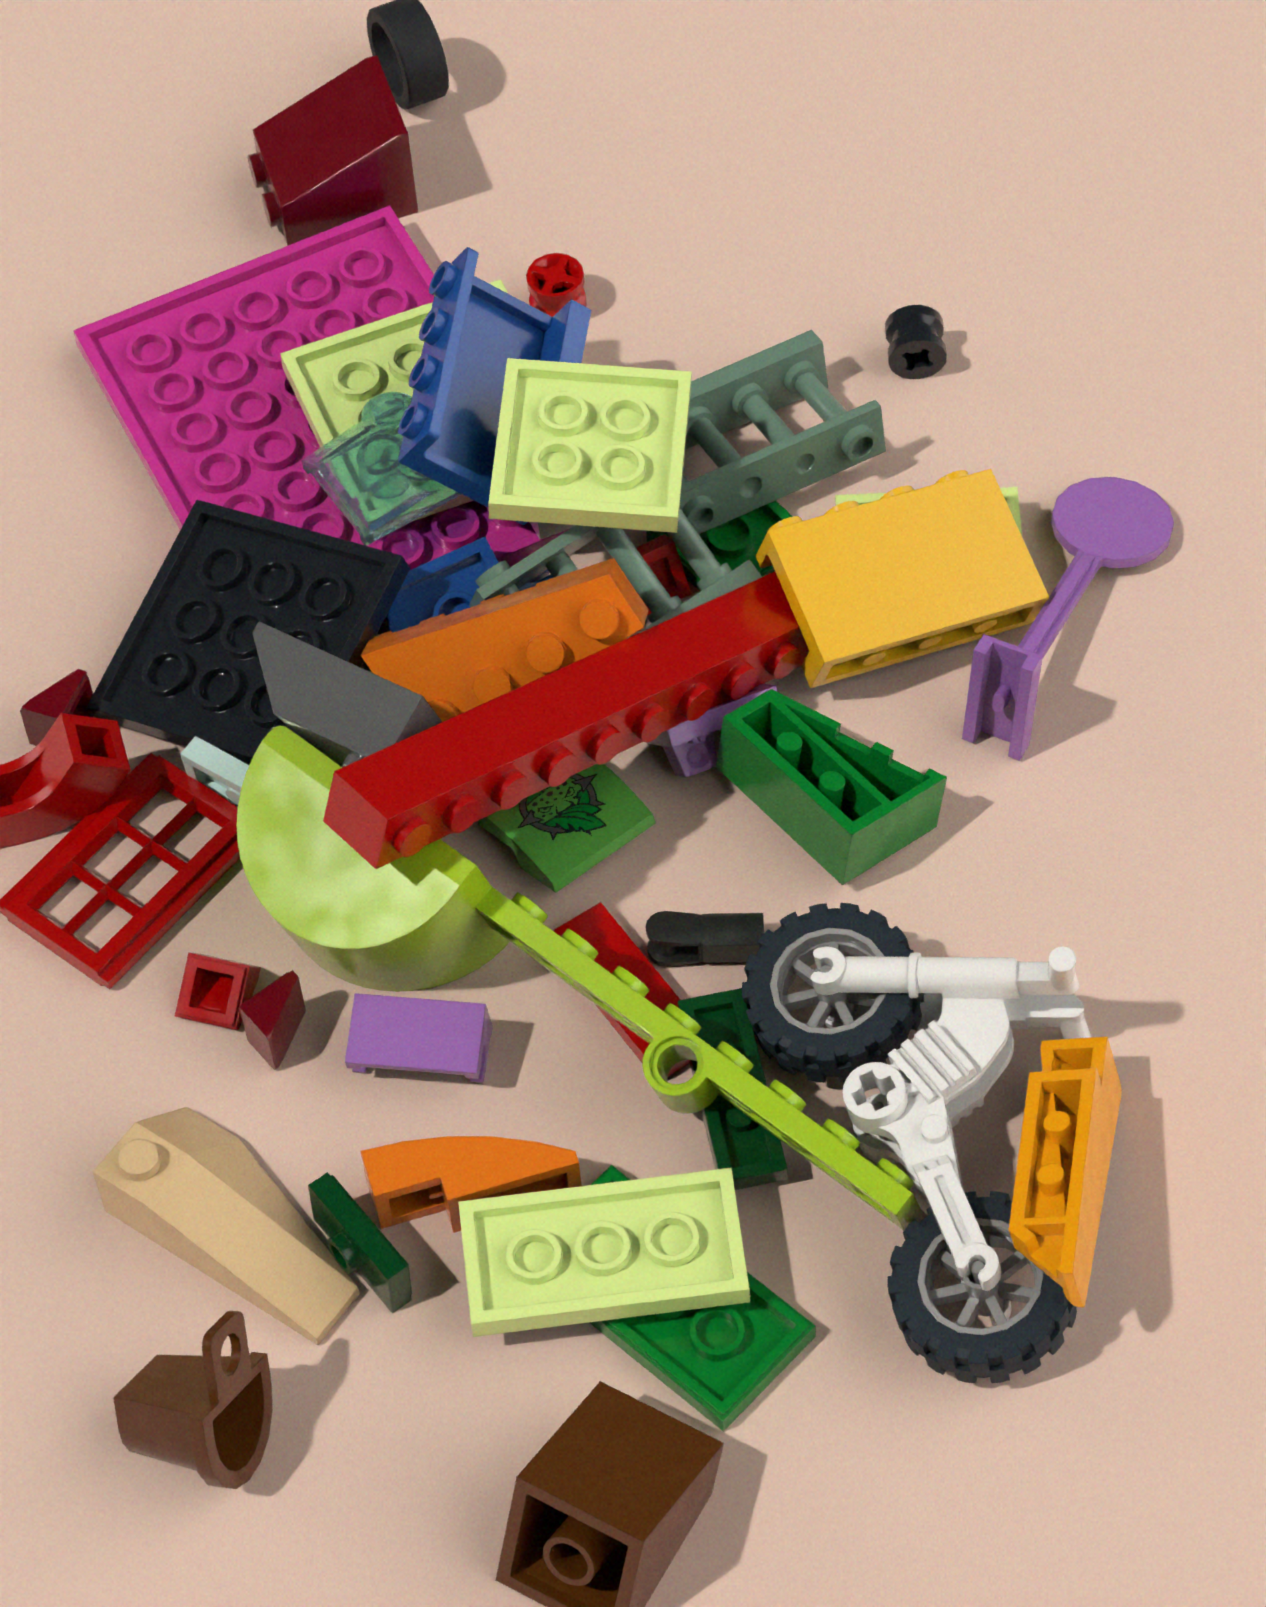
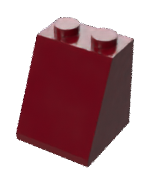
M377 55L365 58L253 129L257 153L247 155L251 175L256 188L266 186L268 193L262 194V201L270 227L280 225L287 246L389 205L398 218L419 213L408 132Z

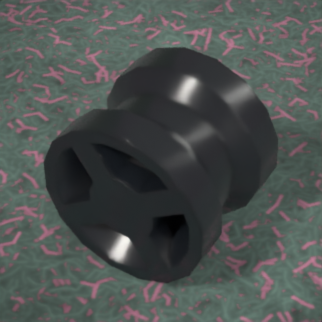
M908 305L895 310L888 316L885 321L886 340L890 344L888 348V365L893 373L903 378L923 379L936 374L944 367L947 361L946 345L941 339L944 333L943 318L938 311L929 306Z

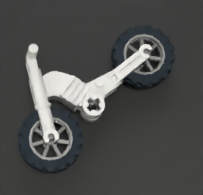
M827 903L809 906V913L797 916L796 912H793L780 920L781 927L775 932L768 929L757 942L759 946L757 954H750L746 961L744 970L747 982H742V997L748 1007L746 1012L762 1050L770 1059L773 1056L776 1057L783 1070L793 1075H796L798 1071L806 1073L808 1080L826 1083L827 1077H838L840 1082H845L843 1085V1099L853 1124L856 1139L860 1142L859 1147L862 1153L876 1163L881 1158H885L893 1164L900 1162L905 1167L909 1177L914 1181L912 1187L917 1202L928 1216L920 1223L914 1219L904 1230L905 1241L902 1247L895 1245L890 1259L892 1275L888 1276L887 1281L893 1312L906 1343L916 1356L921 1354L925 1357L927 1365L931 1369L942 1375L948 1370L956 1374L958 1381L966 1383H976L977 1377H990L991 1383H1001L1009 1381V1374L1021 1369L1024 1374L1034 1371L1041 1366V1357L1047 1352L1054 1355L1065 1341L1063 1332L1066 1327H1073L1077 1308L1068 1301L1064 1295L1063 1288L1014 1248L1009 1232L1012 1207L1009 1194L990 1191V1197H977L975 1191H964L952 1128L960 1123V1118H967L971 1115L975 1107L979 1109L985 1104L983 1098L1009 1064L1014 1052V1039L1011 1029L1055 1027L1060 1028L1064 1039L1092 1037L1084 1017V1005L1074 995L1079 989V981L1075 972L1076 955L1074 951L1068 947H1057L1050 953L1048 962H1018L1013 957H921L920 953H914L913 949L909 948L906 936L897 926L893 929L890 928L887 918L872 909L869 914L860 912L859 906L855 904L840 903V908L828 909ZM816 962L817 967L815 970L809 967ZM797 976L814 987L813 989L787 995L788 989ZM817 1005L807 1024L794 1019L789 1011ZM911 1029L915 1031L919 1029V1031L914 1034L915 1038H913L910 1041L908 1035ZM888 1057L891 1065L887 1064L886 1059ZM877 1086L881 1093L866 1098L864 1092ZM883 1136L889 1138V1140L885 1141ZM991 1247L1006 1248L1014 1252V1254L1000 1263L996 1252ZM1026 1264L1031 1266L1034 1273V1288L1004 1282ZM943 1267L956 1275L959 1284L933 1290L934 1281ZM966 1300V1304L956 1323L943 1317L936 1308V1306ZM1010 1300L1026 1303L1022 1311L1009 1319L1012 1311ZM977 1314L990 1317L991 1327L983 1329L971 1327Z

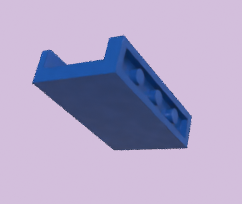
M466 247L451 263L444 261L438 267L429 286V293L434 295L431 311L424 319L419 332V339L424 342L422 354L409 377V386L414 390L411 404L405 410L398 427V433L403 436L398 462L488 507L507 358L582 363L591 309L571 299L560 311L551 317L474 276L479 253ZM516 521V522H518V523H520V524H522V525H525V524L528 523V522H524V521Z

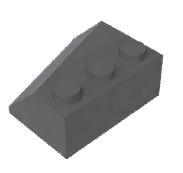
M258 622L252 632L273 714L309 744L341 767L442 723V720L425 698L411 690L262 622Z

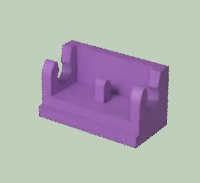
M355 993L345 1064L347 1068L352 1069V1072L366 1073L367 1067L465 1075V1078H470L471 1082H484L493 1027L487 1006L482 1003Z

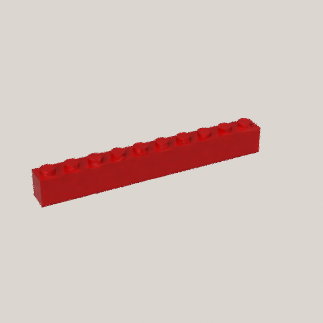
M772 572L334 771L323 822L371 866L378 869L401 857H411L424 846L451 833H461L474 822L501 809H511L522 799L547 787L559 786L570 776L593 765L605 764L615 757L616 754L641 742H651L662 732L687 720H697L708 709L731 699L738 700L762 683L765 684L775 678L782 679L794 669L802 666L809 653V649L776 572Z

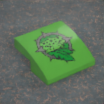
M605 764L593 765L570 776L559 786L547 787L522 799L511 809H501L477 821L482 828L514 850L521 869L555 893L656 824L652 812Z

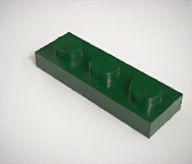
M742 988L678 1000L677 1007L701 1026L700 1031L696 1034L699 1038L714 1049L717 1048L721 1041L735 1048L754 1065L749 1074L767 1086L753 1028L746 1012L748 1010L747 1003H744L742 997ZM689 1060L692 1075H694L697 1069V1062ZM720 1095L709 1106L701 1110L715 1170L732 1168L735 1190L787 1180L788 1168L780 1139Z

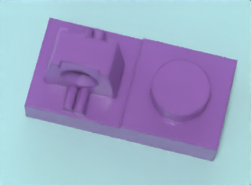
M762 683L750 690L744 697L718 704L708 709L697 720H687L662 732L656 739L647 743L663 746L676 776L689 777L716 766L717 757L713 732L722 729L723 716L770 689L778 692L776 685Z

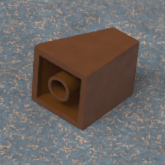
M600 1381L516 1477L496 1581L546 1607H645L712 1495L724 1443Z

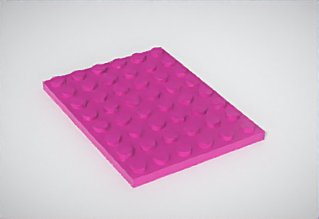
M390 205L73 330L77 347L180 530L196 500H201L401 555L409 565L410 570L483 537H486L498 562L506 560L510 567H512L567 531L565 530L539 540L530 522L522 525L516 521L489 519L488 507L473 500L363 538L282 367L280 353L433 302L434 295L429 293V286L434 274Z

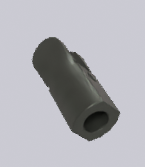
M674 911L657 912L651 915L646 923V934L649 939L647 945L648 957L653 963L664 967L699 962H746L750 954L756 955L759 950L757 942L764 934L763 913H711L700 915Z

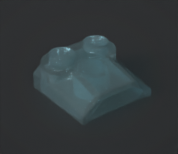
M387 392L373 397L362 410L361 422L341 433L302 460L305 472L312 474L359 533L360 539L365 546L462 495L398 462L403 436L398 433V427L405 410L412 400V397L405 393Z

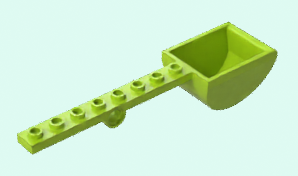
M285 726L274 727L262 740L250 762L240 791L237 809V842L240 859L249 884L260 903L299 947L321 968L346 982L364 988L395 992L416 991L441 986L465 977L492 960L511 942L649 1043L643 1056V1073L657 1096L669 1109L685 1114L699 1112L709 1106L720 1095L903 1231L919 1214L921 1208L913 1193L909 1191L914 1185V1181L900 1168L885 1158H881L876 1166L855 1151L860 1142L845 1128L829 1118L822 1126L802 1113V1110L807 1105L806 1102L794 1091L775 1079L769 1087L762 1084L749 1074L754 1065L739 1051L724 1041H721L717 1048L714 1049L696 1035L700 1031L701 1026L688 1014L671 1003L662 1011L644 998L650 990L632 973L621 966H618L613 973L607 971L594 961L599 953L585 939L570 929H567L562 936H559L543 924L548 915L539 906L519 892L511 900L491 886L476 864L443 840L439 839L424 846L411 857H401L375 869L323 822L334 771L342 767ZM682 1060H694L697 1062L696 1072L690 1080L682 1084L667 1082L669 1071L676 1063Z

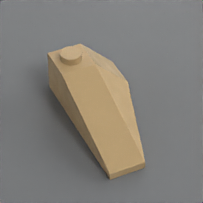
M188 1107L135 1122L93 1170L106 1212L317 1345L320 1344L360 1294L357 1285L339 1266L333 1255L241 1140Z

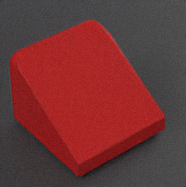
M188 952L175 1017L239 1030L243 1021L239 1007L252 997L259 980L261 967Z

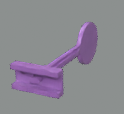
M1116 477L1089 478L1070 485L1057 497L1051 518L1054 535L1066 551L1075 557L1018 646L983 634L974 648L962 734L963 740L974 743L980 732H984L1010 742L1008 757L1020 761L1030 745L1042 659L1097 571L1101 567H1137L1155 560L1169 546L1174 526L1169 505L1155 491L1136 481Z

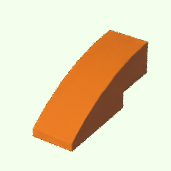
M445 1136L402 1141L360 1151L367 1185L381 1229L446 1210L452 1231L455 1233L461 1231L458 1201L582 1186L579 1160L574 1150L535 1141L494 1136Z

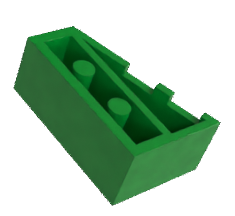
M770 689L723 716L716 768L842 886L937 827L947 781L946 776L930 768L923 775L892 759L894 750L878 742H875L870 748L840 733L841 723Z

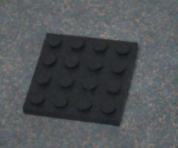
M196 500L91 697L87 708L96 718L116 720L119 726L187 746L197 736L250 765L260 743L274 727L285 726L296 733L273 714L252 633L258 622H262L361 667L364 661L361 654L368 641L377 635L410 567L403 556Z

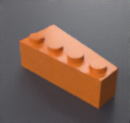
M612 558L536 583V586L506 596L502 594L481 601L479 605L446 616L444 613L394 633L389 631L377 635L368 641L361 657L373 674L423 696L442 722L625 640L644 628L648 608L616 560Z

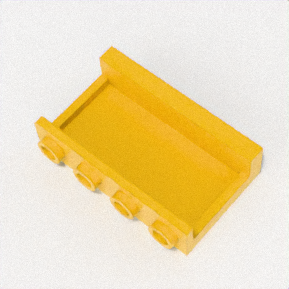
M991 469L970 475L966 470L955 471L943 476L934 485L916 490L910 485L897 487L884 494L879 500L858 505L856 501L843 502L832 507L822 516L804 521L798 516L783 519L768 529L756 554L761 568L773 565L808 646L809 653L801 668L810 688L982 638L983 634L991 636L1032 624L1049 598Z

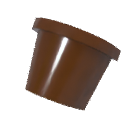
M229 1310L205 1333L202 1340L203 1356L156 1355L113 1399L119 1434L122 1443L128 1451L195 1470L209 1486L237 1489L248 1482L258 1468L269 1439L273 1412L272 1383L267 1353L251 1352L249 1354L244 1316L240 1311ZM227 1336H229L231 1356H221L223 1343Z

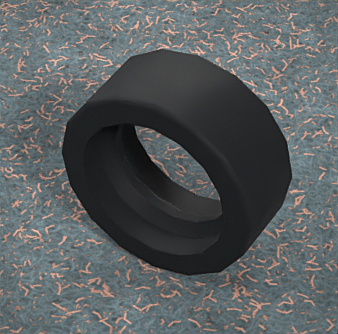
M394 0L369 9L366 20L373 56H378L396 104L402 109H410L446 96L449 88V73L445 54L431 17L419 0Z

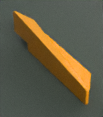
M1108 1036L1041 1041L1042 1071L1029 1072L1009 1222V1232L1014 1248L1063 1288L1064 1295L1073 1306L1084 1308L1086 1304L1122 1096L1121 1083Z

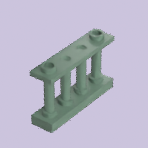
M812 330L691 381L685 450L699 444L718 467V469L690 481L684 475L682 477L680 509L698 534L886 452L881 405L876 400H873L847 412L827 389L828 380L823 342ZM804 398L824 422L794 434L776 414L775 410ZM752 421L771 445L742 458L722 434Z
M679 508L677 533H667L701 579L697 583L701 592L682 603L678 596L671 598L623 529L575 525L512 567L504 560L485 571L475 581L479 588L476 589L469 607L479 605L481 601L502 594L506 596L519 592L518 588L546 570L551 573L553 578L578 570L569 555L597 537L612 558L616 560L634 589L651 611L647 618L652 624L640 632L753 582L762 576L750 559L734 570L727 563L720 565Z

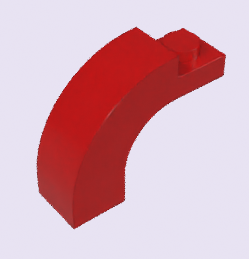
M60 713L50 730L35 748L13 761L0 765V848L32 842L62 831L93 813L114 794L131 771L118 721Z

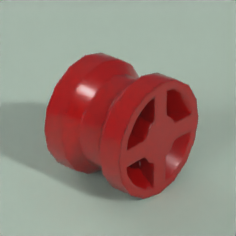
M552 253L535 259L528 267L526 280L528 291L530 292V306L551 317L560 311L571 299L585 307L587 306L586 294L583 288L585 283L583 267L577 259L567 254Z

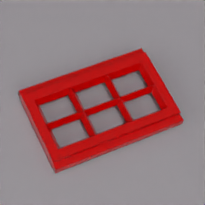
M150 753L126 776L118 789L102 806L90 815L85 816L0 899V913L6 916L10 923L97 984L111 989L240 859L237 842L238 807L198 780L188 776L184 771L160 755L157 757ZM165 789L187 805L151 838L129 823V821L156 794ZM199 812L222 828L187 862L163 845L194 814ZM118 832H121L143 848L107 883L85 868L84 865ZM155 855L178 872L142 907L120 892L119 889ZM75 876L98 893L62 927L40 912L39 909ZM110 900L133 917L99 951H96L74 934Z

